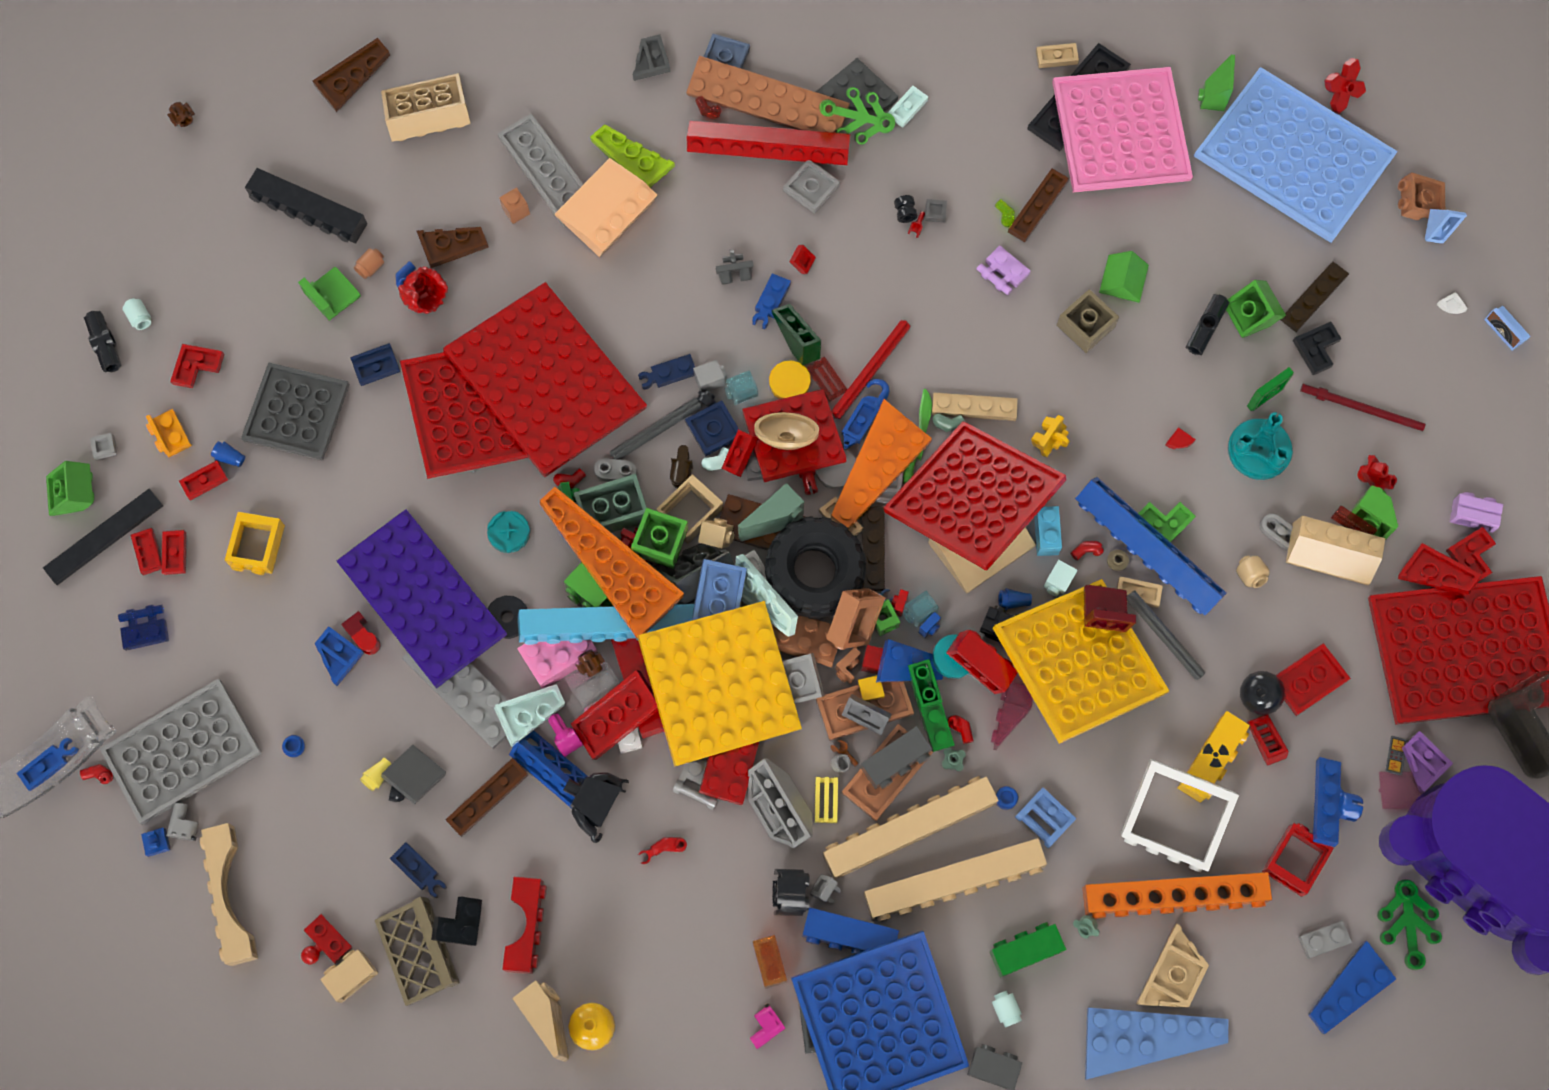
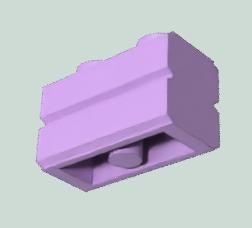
M1460 493L1453 500L1450 523L1475 529L1484 527L1487 532L1493 533L1500 526L1503 504L1497 503L1494 498L1486 497L1481 499L1475 497L1473 493Z

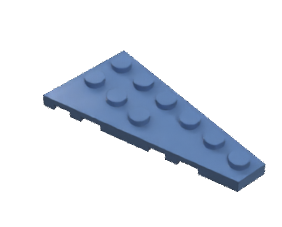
M1087 1008L1085 1080L1228 1043V1019Z

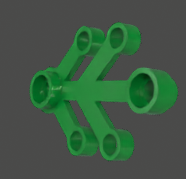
M1403 879L1395 885L1394 892L1396 896L1386 907L1381 908L1377 912L1380 921H1390L1393 918V912L1403 903V914L1389 930L1381 933L1380 941L1384 945L1393 944L1396 941V936L1405 927L1408 953L1404 961L1409 969L1418 970L1425 966L1426 958L1423 953L1418 951L1416 927L1426 935V940L1429 944L1440 943L1442 935L1414 913L1413 904L1423 911V917L1427 921L1438 919L1439 911L1437 908L1431 907L1418 895V888L1413 881ZM1403 887L1409 890L1408 895L1403 894ZM1383 910L1389 914L1387 919L1382 916ZM1428 910L1434 912L1433 918L1428 916ZM1431 933L1436 934V941L1431 939ZM1385 934H1389L1391 936L1390 942H1387L1385 940ZM1411 957H1415V958H1416V960H1417L1416 965L1411 964V962H1410V958H1411Z

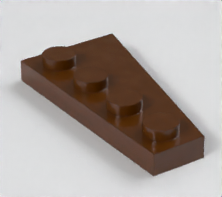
M376 38L312 82L337 112L390 56L389 50Z

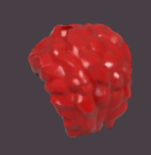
M423 266L410 273L406 277L404 284L398 286V290L403 304L407 305L408 309L417 313L428 314L432 311L435 312L443 304V298L448 293V286L436 270L433 271V269Z

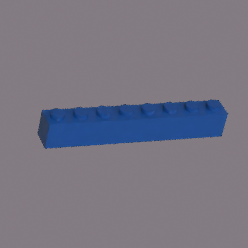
M1098 477L1092 479L1075 498L1079 502L1078 505L1084 511H1089L1095 516L1094 519L1098 524L1106 526L1115 539L1123 541L1127 545L1126 548L1129 552L1143 559V564L1151 570L1154 569L1165 584L1173 586L1179 597L1182 599L1186 598L1197 613L1207 615L1227 594Z

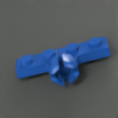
M1322 757L1316 760L1313 842L1336 847L1339 844V819L1352 822L1357 821L1363 811V806L1358 805V803L1363 804V799L1359 795L1341 790V762Z

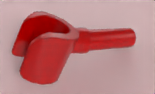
M922 211L916 222L911 223L908 234L915 232L917 234L916 238L919 237L923 228L922 220L925 212Z

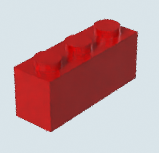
M973 630L960 632L946 652L994 694L1006 692L1018 673L1010 660L1000 656L995 647L986 644L981 639V636Z

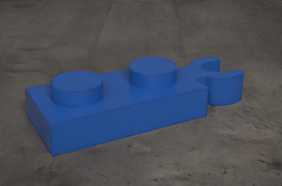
M773 273L771 274L755 307V311L759 313L753 316V325L758 320H763L762 329L767 328L768 316L774 319L772 310L780 307L791 285L790 280Z
M63 739L59 748L55 745L50 746L16 773L28 791L33 792L67 765V756H73L78 753L79 749L77 747H72L70 750L67 749L72 739Z

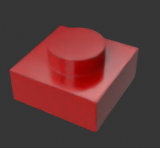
M798 245L789 262L801 274H807L816 257L804 245Z
M900 589L899 595L894 594L891 603L898 617L902 616L909 591Z

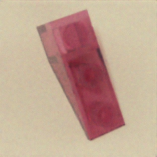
M1011 682L1006 692L1001 693L1000 700L1004 701L1002 709L998 708L995 721L999 722L997 730L993 729L991 742L994 743L993 750H997L1029 714L1033 698L1026 685Z

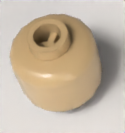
M1248 555L1243 557L1236 569L1237 575L1245 586L1253 588L1263 586L1268 581L1270 573L1268 567L1259 556L1250 557Z

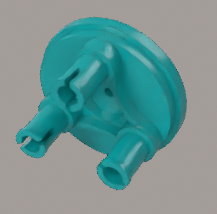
M1273 412L1267 419L1247 420L1237 426L1228 441V455L1234 467L1243 475L1256 480H1267L1280 475L1289 465L1293 448L1287 432L1280 426L1283 421L1280 413L1277 417V412Z

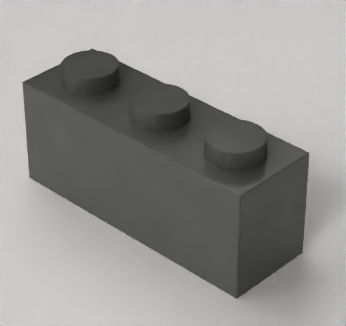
M916 726L862 762L860 768L875 790L879 787L884 789L893 782L892 778L898 774L901 777L912 770L910 766L916 762L921 764L929 759L932 747Z

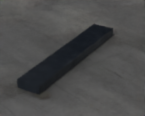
M150 488L45 565L43 569L52 581L59 585L162 508L163 504Z

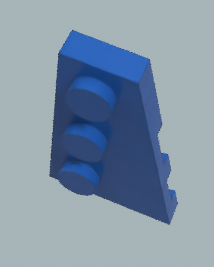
M890 639L885 640L876 683L911 681L908 665L928 659L930 660L936 681L942 680L943 675L933 665V654Z

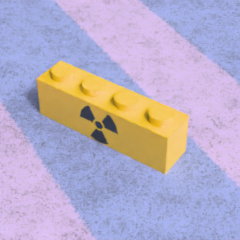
M1226 711L1217 722L1186 773L1211 783H1215L1216 780L1221 781L1227 772L1224 769L1227 762L1232 763L1238 754V751L1235 750L1239 743L1243 745L1248 738L1249 733L1246 731L1250 725ZM1182 782L1177 787V789L1199 803L1205 798L1209 800L1212 794Z

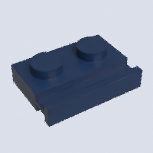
M390 343L350 357L361 386L401 372Z

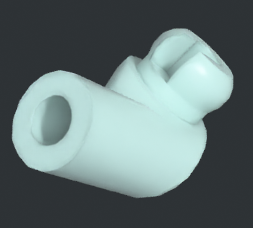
M722 447L718 456L703 458L702 467L708 471L721 469L729 449Z

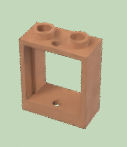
M870 588L843 591L826 639L834 643V647L841 650L869 645L885 597Z

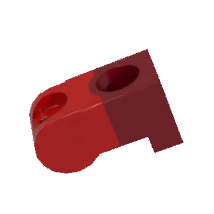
M357 611L341 625L365 654L373 655L379 651L380 642L373 633L368 632L363 627L368 622Z

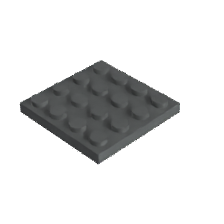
M268 362L241 439L244 442L324 460L350 385L349 382Z

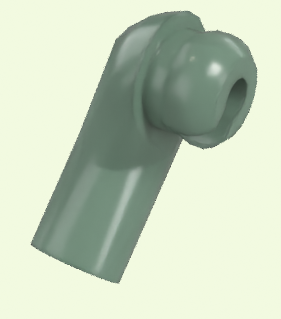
M940 413L933 416L934 425L946 432L956 429L964 421L962 415L953 419Z

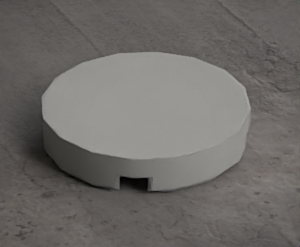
M847 449L844 450L846 455L845 463L816 470L817 478L826 487L838 489L844 487L856 461L854 455Z

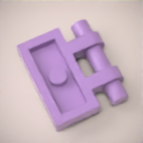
M1000 245L986 258L985 263L990 267H986L981 263L976 269L982 274L981 277L991 281L999 292L1003 291L1006 295H1009L1013 290L1008 285L1009 283L1017 288L1030 275V270ZM995 272L999 273L1003 278L1000 279V278H999L997 275H995L994 273H995Z

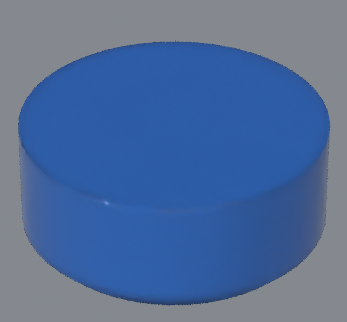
M1002 787L996 793L999 800L997 806L1003 810L1012 809L1018 802V794L1011 787Z

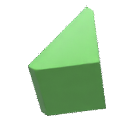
M1133 251L1108 255L1099 293L1139 303L1149 265Z

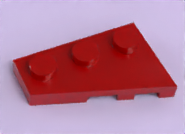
M1422 543L1399 573L1398 579L1469 595L1481 579V574Z

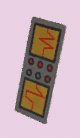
M1391 736L1386 772L1402 776L1405 760L1402 747L1407 743V739Z

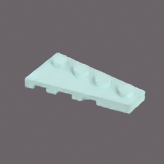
M744 554L736 556L735 566L747 568L741 600L747 605L765 601L771 624L788 637L794 635L798 619L797 614L772 588Z

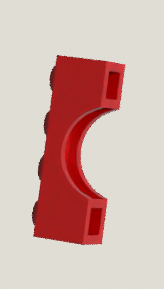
M513 877L511 900L524 910L526 928L519 940L505 946L502 968L505 972L533 974V969L538 967L539 956L535 954L536 945H540L541 931H538L539 922H543L544 908H541V900L545 899L547 886L543 885L544 882L541 879Z

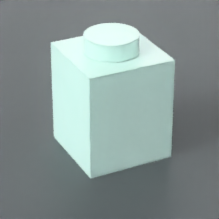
M1058 559L1045 582L1044 588L1055 597L1063 596L1078 570Z

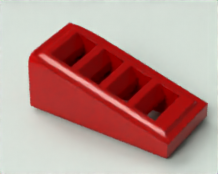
M1264 715L1247 722L1267 766L1287 758L1289 751L1269 715ZM1267 724L1266 728L1257 730V727ZM1267 733H1271L1270 736H1267V737H1264V738L1261 737L1262 735H1265V734H1267ZM1275 742V744L1266 746L1267 743Z

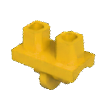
M1057 415L1056 418L1046 416L1042 422L1043 430L1047 431L1045 435L1036 432L1031 438L1032 444L1040 449L1042 456L1048 457L1053 448L1058 450L1060 446L1067 447L1070 441L1067 438L1069 432L1063 423L1064 417Z

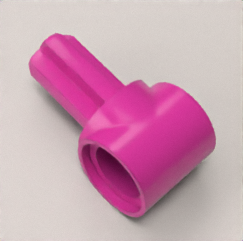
M558 713L550 716L548 722L556 734L554 742L564 757L583 746L575 730L567 728Z

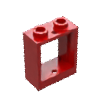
M1293 823L1286 829L1262 872H1268L1269 877L1303 897L1310 891L1334 848L1313 842V834L1309 833L1310 830L1300 823ZM1291 836L1296 837L1320 853L1304 881L1276 864Z

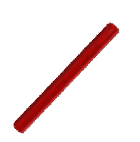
M901 320L831 410L835 418H842L908 332L911 326L907 321Z

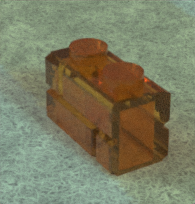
M775 935L752 941L765 989L787 983Z

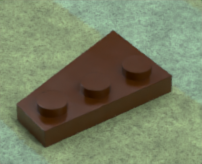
M481 227L456 228L449 231L435 229L432 232L417 230L431 268L489 248Z

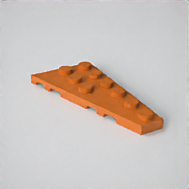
M885 399L880 406L831 514V518L835 522L842 523L849 529L932 442L930 436Z

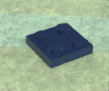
M722 400L685 419L686 425L705 457L731 444L739 429Z

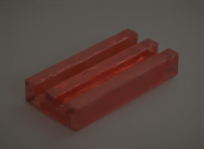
M825 356L820 361L814 362L812 366H807L808 372L819 388L824 389L829 402L847 391L846 386ZM822 365H824V367L831 375L837 386L840 388L839 391L834 385V383L831 381L825 370L822 368ZM815 369H818L820 374L823 376L829 387L834 392L833 395H831V393L828 391L822 380L815 372Z
M1341 505L1331 517V519L1346 528L1371 535L1377 532V528Z

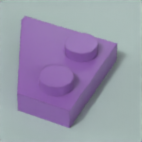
M1420 731L1402 747L1421 794L1453 764Z

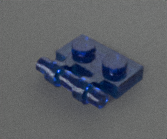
M152 604L144 609L126 610V613L118 614L120 623L128 621L129 624L127 627L120 628L122 647L125 651L169 641L166 620H157V614L164 613L163 605L154 606ZM148 617V622L137 623V619Z

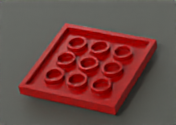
M824 389L742 409L748 432L754 437H757L754 431L756 421L772 413L800 414L815 421L819 427V436L813 443L794 450L778 449L758 438L754 446V452L764 483L846 462V455Z

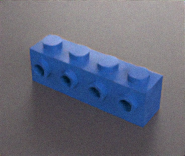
M809 907L802 937L807 938L806 942L819 945L820 942L828 943L829 948L842 951L843 947L852 949L851 953L855 955L897 940L899 930Z

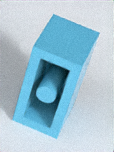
M1059 506L1043 507L1034 517L1037 556L1059 555L1062 549Z

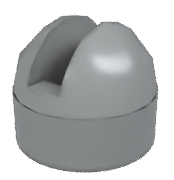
M838 754L831 760V767L836 772H846L850 768V759L845 754Z

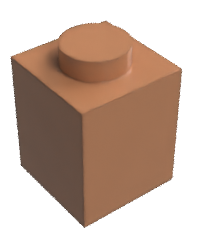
M517 187L499 197L502 209L512 224L530 215L528 204Z

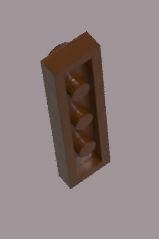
M1051 168L1009 227L1008 233L1026 242L1066 186L1069 178Z
M512 758L445 820L462 837L529 775Z

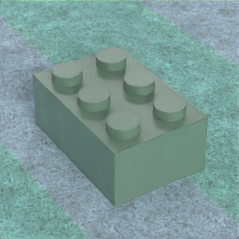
M636 474L574 493L577 505L611 533L640 524L647 508Z

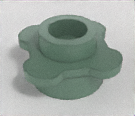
M950 747L944 750L945 758L942 762V767L958 772L962 771L964 768L962 764L963 758H965L966 753L963 750L956 751Z
M1085 915L1080 920L1076 919L1073 922V926L1078 929L1082 938L1087 939L1092 935L1098 936L1100 933L1097 928V921L1091 916Z

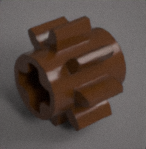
M181 102L173 103L169 108L170 113L167 114L175 127L178 124L181 127L190 125L193 121L192 116L195 115L187 102L184 105Z
M590 649L577 657L579 663L576 664V667L580 674L584 675L586 673L588 677H591L603 669L601 664L605 661L600 652L594 653Z

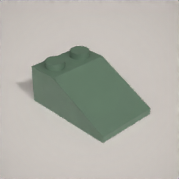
M786 483L738 525L739 539L745 541L778 532L791 522L804 518V501Z

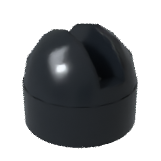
M392 786L389 801L400 802L404 800L405 796Z

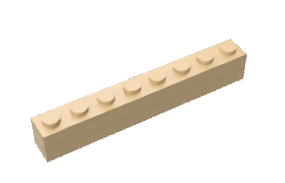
M980 776L972 778L968 781L969 785L965 787L955 786L947 791L948 794L943 797L936 795L928 799V804L922 807L919 804L907 809L908 813L902 816L899 813L887 818V823L881 826L879 823L873 824L866 828V833L861 835L858 832L848 836L846 838L847 841L840 845L838 842H835L825 847L826 851L823 852V857L834 880L996 805L999 800L987 776L982 779Z
M1037 838L864 891V897L871 920L877 919L878 922H883L891 919V914L899 912L900 916L913 912L912 908L921 906L922 909L929 908L935 905L934 901L943 899V902H948L956 899V895L963 892L965 896L977 893V888L986 886L987 889L999 886V881L1005 879L1008 882H1013L1021 879V875L1028 872L1030 876L1042 873V868L1047 865Z

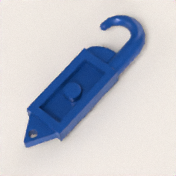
M873 379L866 385L867 388L874 384L880 385L882 392L878 398L866 396L859 402L842 430L844 450L857 443L861 444L872 426L883 400H886L890 393L889 386L884 380Z

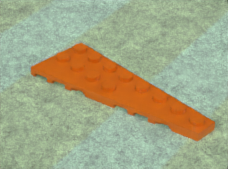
M554 487L540 499V505L637 639L638 635L647 633L684 597V593L558 488Z

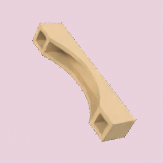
M225 823L202 829L200 845L202 850H205L206 859L203 860L206 872H209L210 878L207 886L209 893L213 895L214 901L211 904V909L218 923L215 926V932L222 948H219L220 959L229 966L256 960L258 955L255 938L237 920L228 898L227 882L229 869L233 857L238 850L235 827Z

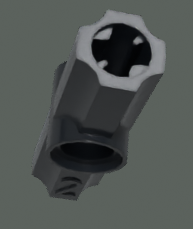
M1220 294L1212 296L1185 347L1190 353L1202 356L1230 303L1225 296ZM1204 322L1210 323L1212 327H1206Z
M90 311L83 317L90 334L88 337L90 345L97 354L102 370L104 372H115L122 366L115 349L117 346L116 341L107 327L102 312Z

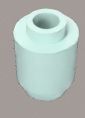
M132 298L125 302L122 310L132 327H135L137 330H143L151 325V316L142 300Z
M1006 990L994 995L995 1001L992 1004L1000 1023L1003 1022L1005 1028L1022 1021L1020 1016L1022 1013L1013 993L1008 995Z

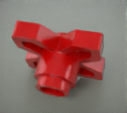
M1350 58L1344 63L1341 74H1329L1324 80L1326 90L1334 93L1330 102L1334 113L1340 114L1347 108L1350 96L1359 98L1366 92L1364 82L1356 80L1361 69L1358 59Z

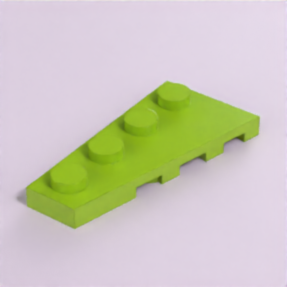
M605 124L590 136L591 142L606 156L643 180L650 188L675 167L673 161L666 160L660 157V154L645 149L642 144L627 139L625 135Z

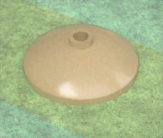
M781 412L765 415L756 421L754 428L756 436L761 441L782 450H794L808 446L819 436V427L815 421L795 413Z

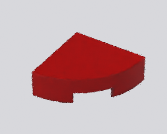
M1178 427L1165 446L1171 449L1187 448L1196 439Z

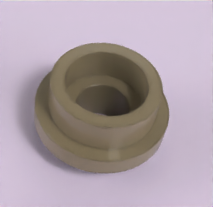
M1113 550L1107 557V564L1112 570L1122 571L1128 566L1129 557L1122 550ZM1115 557H1120L1122 562H1116Z

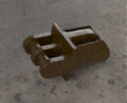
M686 445L679 446L677 459L671 458L670 480L677 489L691 476L693 462L689 460V449Z

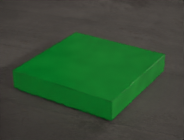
M1288 367L1257 389L1247 405L1249 410H1256L1284 390L1293 376L1294 372Z

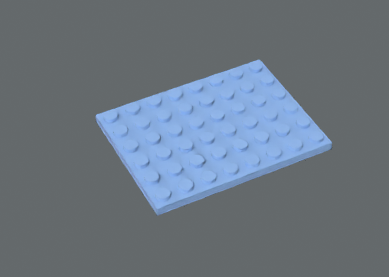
M1260 67L1197 149L1194 157L1332 243L1398 151Z

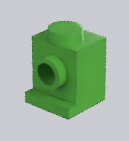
M889 599L885 600L879 616L885 615L887 619L882 621L878 617L875 625L879 636H883L900 627V620Z

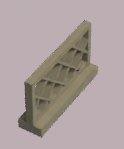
M426 897L414 899L412 903L375 919L405 1006L416 1003L448 987L460 984L445 942L431 940L435 914L429 898ZM414 909L416 915L413 924L403 921L406 911ZM389 919L397 922L392 934L385 931L382 922ZM401 924L411 927L406 940L396 936ZM415 929L423 934L424 938L421 946L411 942ZM395 939L405 943L400 955L393 953L391 948ZM409 945L419 949L414 961L404 958ZM423 951L429 953L432 958L429 967L419 964ZM402 961L412 964L408 977L402 975L399 970ZM417 967L427 971L422 983L412 979ZM431 973L438 975L441 985L435 988L426 985ZM410 982L421 986L417 996L411 999L407 992Z

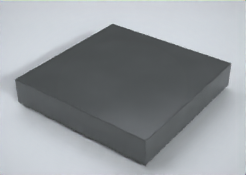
M412 745L382 773L381 777L413 804H416L446 775V771Z

